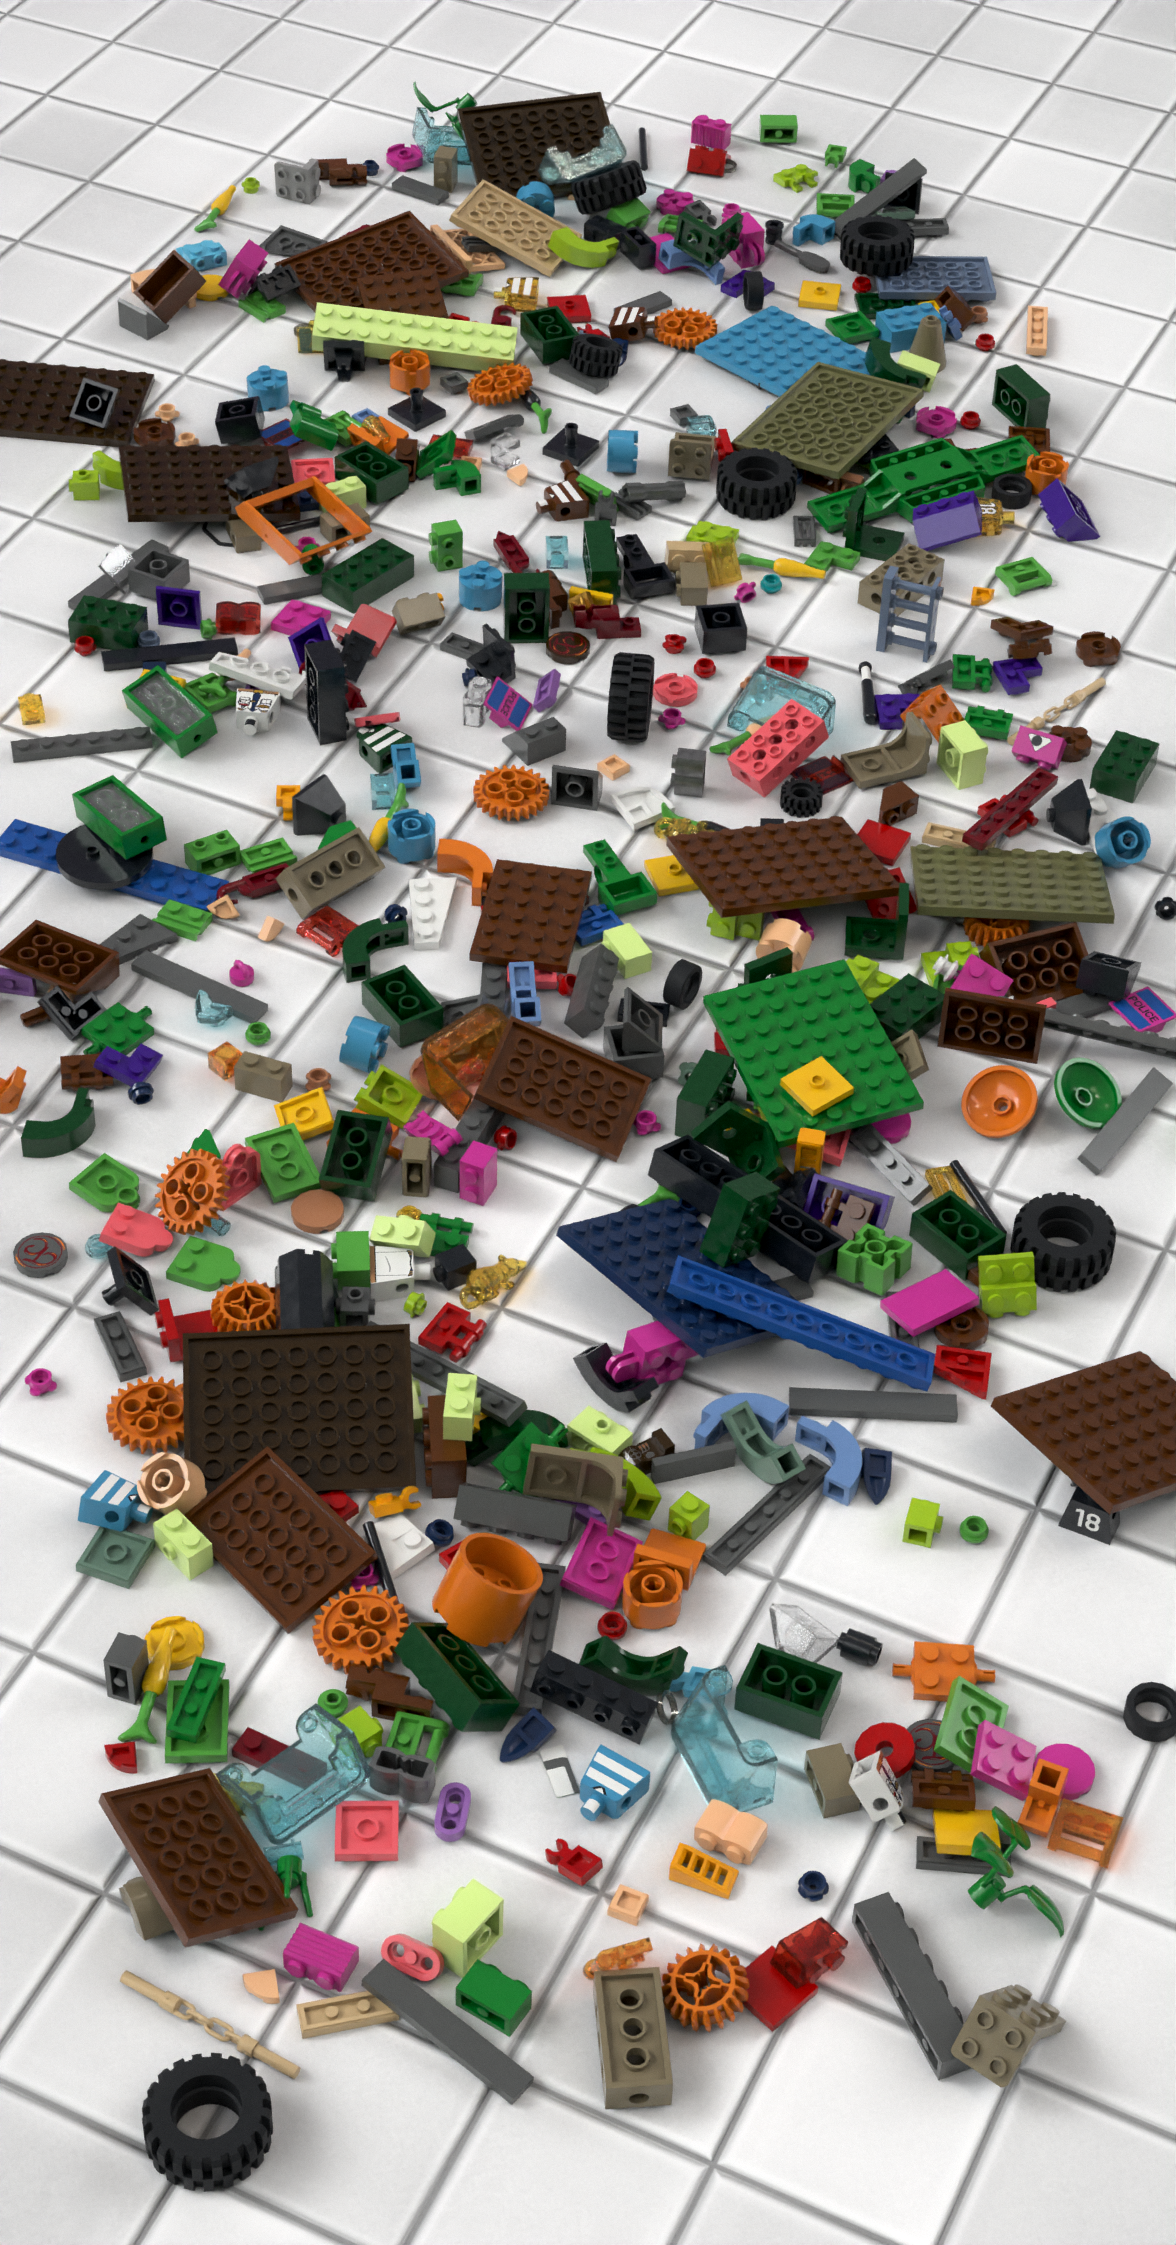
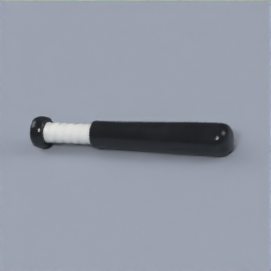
M864 661L858 667L859 672L862 674L864 721L871 725L876 723L878 717L873 682L870 676L872 665Z

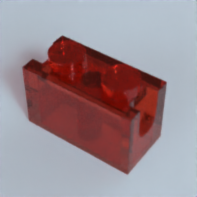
M820 1917L781 1939L777 1944L770 1964L798 1989L808 1982L810 1984L815 1983L822 1974L829 1970H837L845 1960V1956L841 1952L847 1948L849 1942L823 1917Z

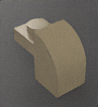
M142 1876L129 1880L123 1887L119 1888L122 1901L130 1908L136 1931L144 1941L174 1929Z

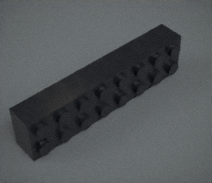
M689 1135L656 1148L648 1171V1176L657 1181L659 1185L666 1187L675 1193L677 1197L682 1198L697 1208L699 1212L706 1214L710 1218L713 1215L724 1183L748 1175ZM778 1194V1203L770 1215L769 1227L762 1236L759 1252L767 1255L776 1261L779 1266L786 1268L800 1280L807 1283L837 1269L838 1250L848 1240Z

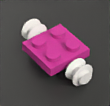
M972 953L961 970L958 969L957 960L953 963L948 961V954L944 958L940 956L932 968L936 970L934 976L939 973L944 976V982L951 980L953 977L954 982L950 988L980 994L1004 996L1013 982V979Z

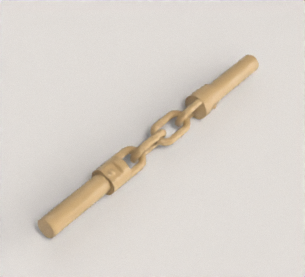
M1100 677L1082 690H1077L1064 699V705L1059 708L1056 706L1051 707L1044 712V718L1038 716L1025 727L1034 730L1042 729L1045 726L1044 721L1052 722L1060 716V711L1064 708L1072 709L1083 702L1087 696L1106 684L1105 679ZM1051 711H1053L1054 714L1057 713V715H1055L1051 719H1049L1051 716L1047 715ZM1018 731L1007 738V742L1010 745H1014Z
M127 1970L122 1974L120 1978L121 1983L159 2003V2007L183 2020L192 2019L204 2026L205 2032L223 2042L230 2040L237 2044V2051L251 2058L259 2059L292 2079L298 2076L301 2069L299 2066L261 2046L259 2041L251 2038V2036L244 2034L241 2037L235 2034L233 2027L215 2017L208 2019L196 2012L193 2004L170 1991L165 1992ZM182 2004L190 2008L186 2010L187 2015L178 2011ZM213 2022L227 2029L224 2032L225 2037L211 2030L214 2027Z

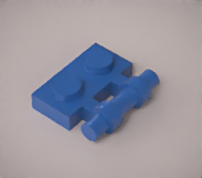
M605 904L588 906L587 910L583 911L576 941L580 946H584L603 939L604 930L624 925V923L612 910L607 911Z

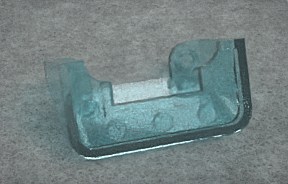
M613 124L604 127V137L599 141L600 146L582 156L572 159L568 151L560 153L557 151L556 146L547 149L538 170L542 180L549 185L569 183L623 162L627 155V150Z
M761 666L752 675L729 713L727 727L737 731H744L750 724V721L763 726L789 700L793 699L823 719L828 735H830L834 729L836 700L830 692L770 667Z
M726 1665L711 1669L704 1674L673 1720L671 1736L707 1805H709L712 1799L733 1806L739 1812H748L773 1803L778 1759L771 1746L763 1740L754 1739L743 1743L740 1741L728 1719V1712L724 1706L725 1695L729 1694L732 1690L733 1679Z
M317 1703L304 1711L296 1721V1732L299 1740L260 1768L250 1773L244 1764L234 1762L216 1773L223 1789L261 1834L275 1845L287 1842L362 1788L370 1776L369 1765L355 1733Z

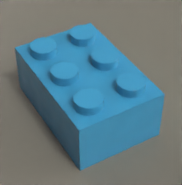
M922 303L920 305L904 306L902 308L876 312L875 326L879 329L878 338L890 342V353L910 350L920 321L927 315H934L941 321L945 343L947 322L931 303Z

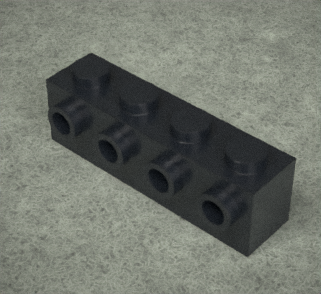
M551 1650L547 1651L536 1671L530 1692L639 1745L658 1705V1702Z

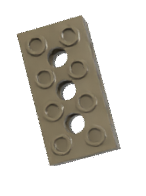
M908 543L859 582L857 603L880 614L883 578L890 566L899 567L898 577H901V580L932 587L937 577L943 578L945 559ZM903 589L896 590V595L899 598L913 602L918 601L924 596V594ZM896 607L894 613L899 616L906 609Z
M358 827L285 868L275 879L301 919L373 879L385 868V865Z
M659 1967L594 1971L593 1998L605 2109L671 2105L673 2079Z

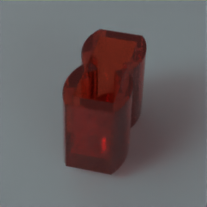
M231 601L217 603L216 632L223 635L236 633L256 635L261 633V604L256 602H242L238 604Z

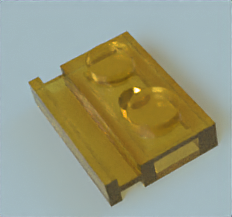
M733 537L702 544L711 587L743 580Z

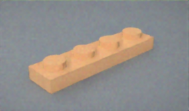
M1028 305L1026 354L1046 356L1048 307Z

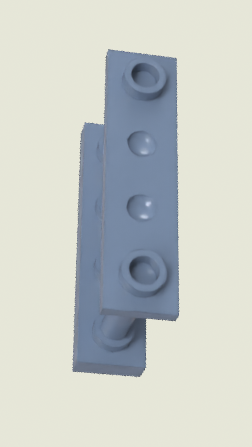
M890 566L883 578L876 651L885 652L888 645H892V643L924 650L923 662L927 663L930 655H934L937 648V642H934L939 600L941 601L944 587H941L942 578L937 577L932 587L901 580V577H898L899 567ZM903 589L930 596V603L926 605L901 599L896 595V590ZM899 607L928 614L927 623L898 617L894 613V609ZM896 625L926 632L925 641L895 635V632H892V627Z

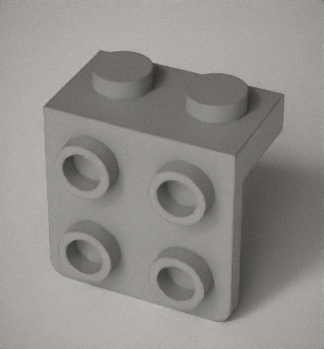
M311 158L303 167L279 161L275 163L277 197L311 204L320 195V168L317 159Z

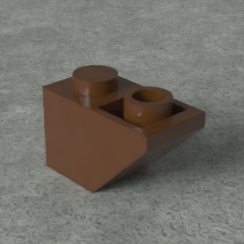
M947 286L935 299L940 308L945 305L947 310L952 312L953 319L957 318L962 327L960 329L962 331L971 325L977 317L965 299L950 286Z
M397 438L395 459L408 467L409 482H415L420 449L418 439Z
M902 781L884 788L878 822L891 826L917 814L919 795Z

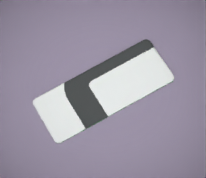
M559 1745L540 1750V1755L555 1796L559 1798L578 1793L579 1788L564 1747Z

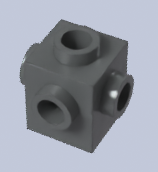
M342 1287V1298H336V1314H340L341 1327L366 1326L369 1323L370 1315H375V1299H370V1287Z

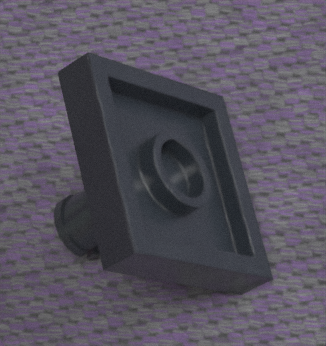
M412 388L409 398L388 408V415L414 432H417L446 417V410L425 398L421 388Z
M567 423L565 428L543 447L542 455L562 462L568 459L573 466L579 467L599 448V440L577 433L578 425L576 423Z
M116 1246L107 1251L115 1284L102 1291V1297L105 1302L113 1306L123 1297H126L150 1316L157 1312L159 1308L149 1271Z

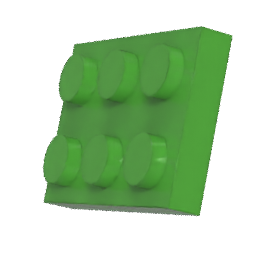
M294 1123L245 1138V1146L252 1147L260 1154L261 1178L273 1203L298 1196L309 1190L321 1188L319 1182L320 1174Z
M958 1676L952 1681L934 1752L971 1773L978 1725L987 1720L1003 1729L1009 1705Z
M222 1679L196 1743L167 1737L166 1733L165 1764L227 1762L229 1679ZM186 1680L168 1681L166 1728Z

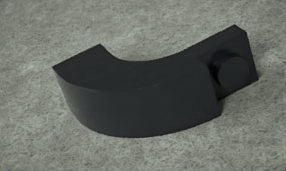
M607 1342L593 1345L575 1356L573 1360L590 1388L606 1404L618 1411L625 1413L633 1411L650 1400V1397H652L650 1392L659 1387L654 1377L644 1379L631 1378L616 1383L606 1371L608 1360L614 1356Z

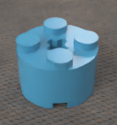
M533 181L529 182V185H523L518 190L516 198L553 218L555 213L554 195L548 185Z
M267 365L258 367L257 371L247 376L248 398L259 396L263 411H269V408L276 407V410L284 408L289 403L287 372L270 369Z
M608 431V472L636 473L637 461H633V459L638 457V447L634 445V443H638V431Z
M478 561L475 565L459 570V602L463 607L469 610H474V607L481 608V611H489L500 605L503 576L497 568L490 566L487 561Z
M404 809L393 814V819L388 821V849L397 858V861L401 864H407L410 861L431 859L434 856L436 847L434 818L427 812L426 815L420 814L417 809Z
M1130 816L1121 817L1105 824L1095 834L1096 852L1106 867L1119 869L1137 863L1144 859L1151 845V837L1147 827Z
M354 1016L345 1034L348 1036L346 1043H342L339 1062L370 1073L371 1070L376 1073L379 1065V1060L377 1059L378 1057L383 1058L388 1048V1043L384 1041L388 1038L390 1026L364 1017Z

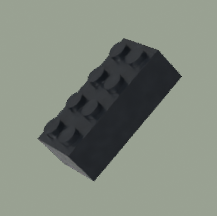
M332 640L304 644L307 719L320 745L346 741V731L349 730V721L346 717V712H349V705L345 698V694L349 692L348 684L345 680V675H348L347 664L345 661L342 662L340 650L335 648Z

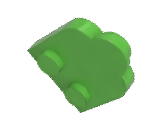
M106 1153L102 1154L69 1182V1190L102 1212H113L118 1202L135 1209L140 1205V1196L137 1193L139 1190V1177Z
M190 1236L167 1269L166 1279L202 1291L211 1292L219 1289L222 1284L227 1285L232 1284L234 1281L236 1282L241 1269L240 1265L234 1260V1253L230 1248Z

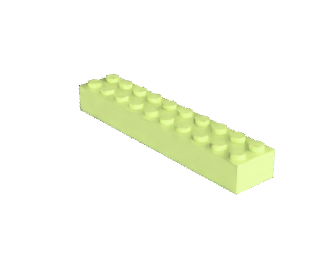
M317 302L312 333V350L323 351V340L364 341L365 357L390 360L391 355L397 351L403 350V353H410V349L426 353L429 357L430 365L487 371L488 367L494 368L497 364L503 366L504 363L507 365L514 363L518 327Z

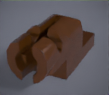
M347 158L317 159L320 168L319 180H329L330 186L367 185L366 165L347 164Z
M542 571L541 573H549V626L551 629L559 628L562 612L568 608L569 596L553 571Z
M352 1663L350 1666L345 1687L347 1689L346 1695L354 1696L364 1701L370 1700L372 1717L394 1721L397 1711L434 1718L433 1700H428L421 1696H410V1677L382 1671L380 1668H374V1671L367 1673V1666Z

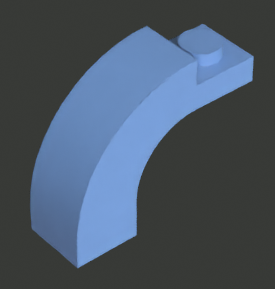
M674 239L661 243L658 258L669 270L680 266H692L703 271L715 285L722 283L725 267L719 261L709 268L673 246Z
M534 961L509 962L511 1014L513 1017L533 1026H540V997L536 996Z
M735 1393L718 1398L702 1410L701 1423L697 1426L693 1435L695 1438L694 1449L714 1445L720 1437L728 1433L729 1430L720 1414L746 1400L763 1431L773 1441L788 1424L789 1405L775 1398L757 1393Z
M802 1415L797 1422L795 1441L823 1454L829 1459L832 1467L824 1477L823 1495L848 1506L855 1497L860 1483L862 1453L858 1442L845 1427L834 1420L826 1427Z

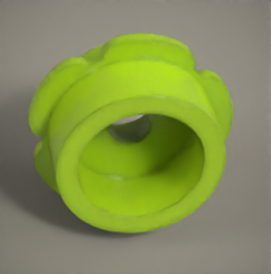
M248 177L241 185L244 187L245 193L254 194L259 191L260 182L254 177Z
M413 1291L408 1296L403 1310L409 1313L411 1318L416 1314L420 1316L427 1306V1301L424 1300L425 1294H418Z

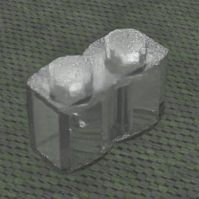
M473 677L470 680L468 691L463 696L464 726L480 728L484 725L486 713L489 712V709L483 703L492 687L491 679Z

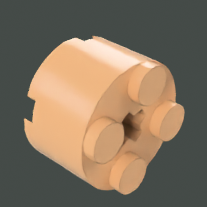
M783 918L775 919L773 923L766 925L756 947V956L761 958L788 947L793 953L792 973L797 972L801 969L812 943L811 936L808 931L804 933L800 929L801 925L795 921Z
M161 1452L149 1458L141 1469L143 1471L141 1479L137 1481V1491L141 1500L146 1505L165 1515L175 1509H178L185 1515L207 1495L204 1475L200 1468L177 1454Z

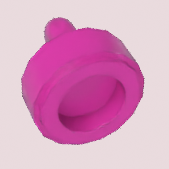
M235 960L234 966L229 970L230 982L239 987L250 985L254 981V969L250 965L244 964L241 960Z

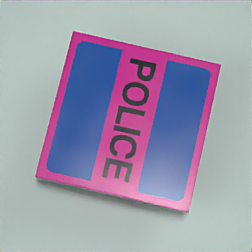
M498 676L483 703L484 706L491 710L489 719L501 728L510 725L516 731L521 729L532 707V703Z
M1148 986L1130 993L1128 997L1121 999V1001H1111L1108 1003L1116 1013L1138 1032H1160L1163 1030L1166 1022L1176 1019V1013Z

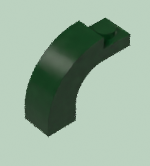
M872 337L865 354V365L869 374L874 377L922 389L926 375L899 366L890 355L891 343Z
M380 918L373 919L357 926L347 935L342 947L343 974L346 983L371 978L369 957L373 953L383 949L409 945L408 924L406 920L382 924Z
M78 1088L73 1107L64 1117L53 1121L26 1120L21 1136L23 1157L49 1158L63 1155L75 1150L89 1139L96 1126L94 1101L89 1097V1088Z
M526 1410L510 1427L488 1416L479 1421L480 1430L473 1434L472 1441H465L467 1462L475 1467L499 1451H502L529 1422H532L541 1432L548 1435L560 1423L564 1424L549 1414L535 1410ZM567 1434L557 1443L560 1448H567L569 1446Z
M605 1635L586 1644L579 1664L644 1696H656L667 1693L672 1680H676L682 1675L688 1652L681 1646H678L657 1656H639L622 1649Z

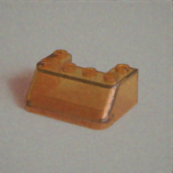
M486 1003L480 1005L426 1038L420 1050L431 1093L457 1121L462 1119L472 1102L473 1095L466 1087L483 1077L509 1021L503 1012L493 1004Z

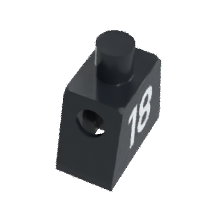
M1077 1485L1058 1526L1110 1545L1120 1525V1511L1112 1514L1107 1513Z

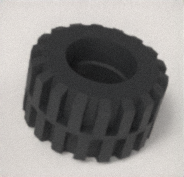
M580 334L573 339L569 364L587 375L597 377L614 376L618 373L623 348L616 341L605 336Z

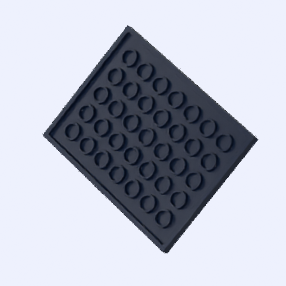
M672 1199L559 1226L556 1233L558 1238L702 1358L770 1339L778 1335L764 1329H756L751 1324L738 1319H730L725 1314L712 1309H704L699 1304L686 1299H678L673 1294L668 1293L667 1289L678 1255L796 1300L786 1289L781 1288L771 1280L769 1275L756 1268L749 1259L722 1268L701 1253L699 1250L707 1227L700 1223L694 1215L682 1210L679 1203Z

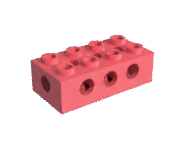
M789 700L727 758L732 775L765 798L829 738L825 722L795 700Z

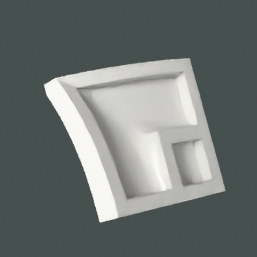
M652 787L631 788L611 794V802L634 831L663 819L661 804L663 802L675 813L673 804L662 793Z
M401 1513L392 1514L374 1524L392 1581L435 1550L434 1543ZM364 1529L355 1531L368 1544Z

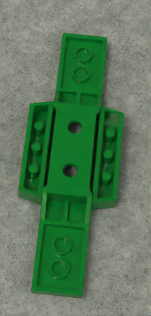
M1023 435L971 451L953 446L945 439L939 438L871 459L869 466L870 478L861 485L810 500L807 503V508L827 533L843 529L845 524L847 525V520L844 519L846 507H849L851 496L855 495L858 487L867 489L864 522L897 512L913 523V508H917L922 504L927 505L937 502L942 498H950L962 492L973 490L978 502L983 501L986 488L984 484L994 481L1000 475L1018 474L1026 471L1028 457L1034 454V457L1040 454ZM942 465H946V466H951V468L945 469V468H943V467H941V466H942ZM910 476V477H915L916 479H914V480H909V479H906L905 477ZM955 478L960 479V480H956V481L947 483L949 480H952V479H955ZM936 484H944V485H940V486H937V487H934V488L929 489L930 486H933V485H936ZM920 489L925 490V491H921V492L912 494V492L917 491V490H920Z

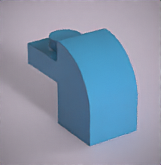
M816 214L801 216L800 224L793 227L792 244L800 246L812 240L820 245H824L834 239L836 221Z
M414 743L391 745L395 788L398 789L399 783H404L405 788L420 787L419 760H416Z

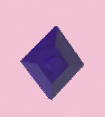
M156 586L158 625L200 630V622L202 620L200 591Z
M323 617L288 637L298 667L300 668L301 664L305 661L304 644L331 640Z

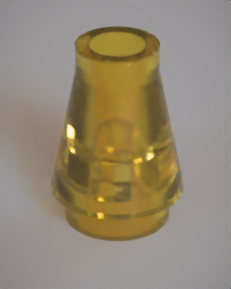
M370 415L363 420L361 426L368 433L380 437L384 445L389 442L391 436L387 433L378 417Z

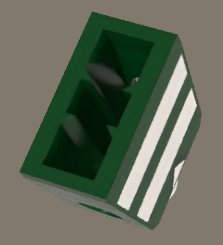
M380 724L371 730L361 727L356 735L359 739L360 756L379 774L393 767L391 745L412 743L411 736L386 724Z

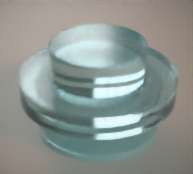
M100 1234L90 1236L85 1244L86 1254L94 1259L107 1257V1251L112 1249V1246L99 1241Z

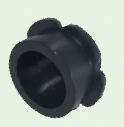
M1164 897L1161 901L1158 900L1154 907L1156 915L1161 919L1170 920L1176 916V901H1173L1171 897Z

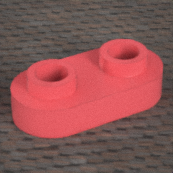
M399 1933L389 1936L382 1944V1958L397 1970L418 1980L430 1981L435 1979L444 1969V1958L439 1950L406 1934ZM398 1944L404 1947L403 1956L397 1952ZM427 1957L433 1961L431 1969L425 1965Z

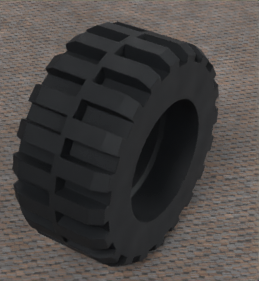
M634 160L592 172L571 183V190L577 209L582 215L595 213L631 201L646 193L647 189L640 165Z
M869 215L863 218L858 217L856 220L852 219L841 231L840 260L846 268L860 275L884 277L885 275L893 276L896 273L900 274L903 270H907L913 262L914 231L906 222L889 216Z
M744 448L739 452L734 451L719 463L716 484L717 500L725 510L728 509L729 513L732 515L736 514L740 518L746 517L750 518V520L776 518L779 514L783 515L794 504L796 499L797 469L787 456H782L777 451L772 452L766 448H752L748 450Z
M619 652L614 655L607 714V736L612 740L644 742L648 738L655 667L654 658L651 655Z
M1058 1192L1057 1195L1047 1193L1043 1194L1042 1198L1038 1196L1029 1201V1204L1026 1203L1021 1207L1014 1221L1010 1250L1011 1253L1033 1252L1035 1282L1038 1283L1039 1287L1044 1289L1046 1287L1053 1288V1291L1061 1292V1290L1076 1292L1078 1288L1084 1290L1091 1287L1092 1284H1097L1107 1275L1115 1248L1116 1228L1111 1217L1106 1215V1211L1100 1205L1096 1206L1093 1200L1089 1198L1085 1200L1080 1195L1074 1193L1073 1196L1066 1195V1192ZM1053 1237L1066 1238L1078 1243L1079 1246H1060L1047 1239Z
M202 2053L192 2055L191 2060L184 2061L182 2058L174 2062L172 2070L166 2068L158 2075V2083H151L147 2090L148 2097L143 2101L142 2124L148 2157L153 2160L154 2168L159 2174L166 2173L167 2180L174 2185L183 2182L184 2189L195 2191L196 2187H203L204 2192L214 2191L215 2186L223 2185V2189L234 2186V2180L239 2178L243 2181L251 2175V2167L259 2168L264 2161V2154L269 2152L272 2143V2105L266 2083L261 2076H256V2070L249 2064L241 2066L240 2059L233 2056L225 2059L222 2058V2053H211V2057H202ZM208 2104L227 2107L239 2117L232 2129L212 2139L192 2138L176 2127L180 2119L187 2112L198 2106Z

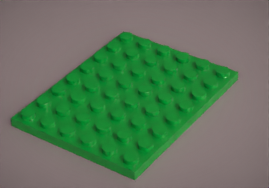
M845 959L703 996V1004L731 1057L735 1058L734 1064L762 1119L768 1122L778 1149L797 1144L800 1128L825 1131L826 1135L923 1109V1099ZM822 1056L854 1087V1093L812 1117L780 1085V1079Z

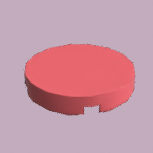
M677 673L664 674L655 680L653 696L661 704L681 707L694 702L697 698L698 685L694 679L687 675L681 677L677 676Z
M400 712L354 719L355 727L357 728L390 722L394 723L401 720Z

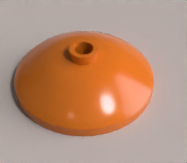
M1008 1065L993 1066L979 1072L967 1084L961 1101L962 1113L968 1125L978 1134L990 1138L1008 1137L1022 1130L1031 1121L1037 1109L1038 1093L1032 1079L1021 1069ZM1003 1106H1008L1005 1111H1000Z

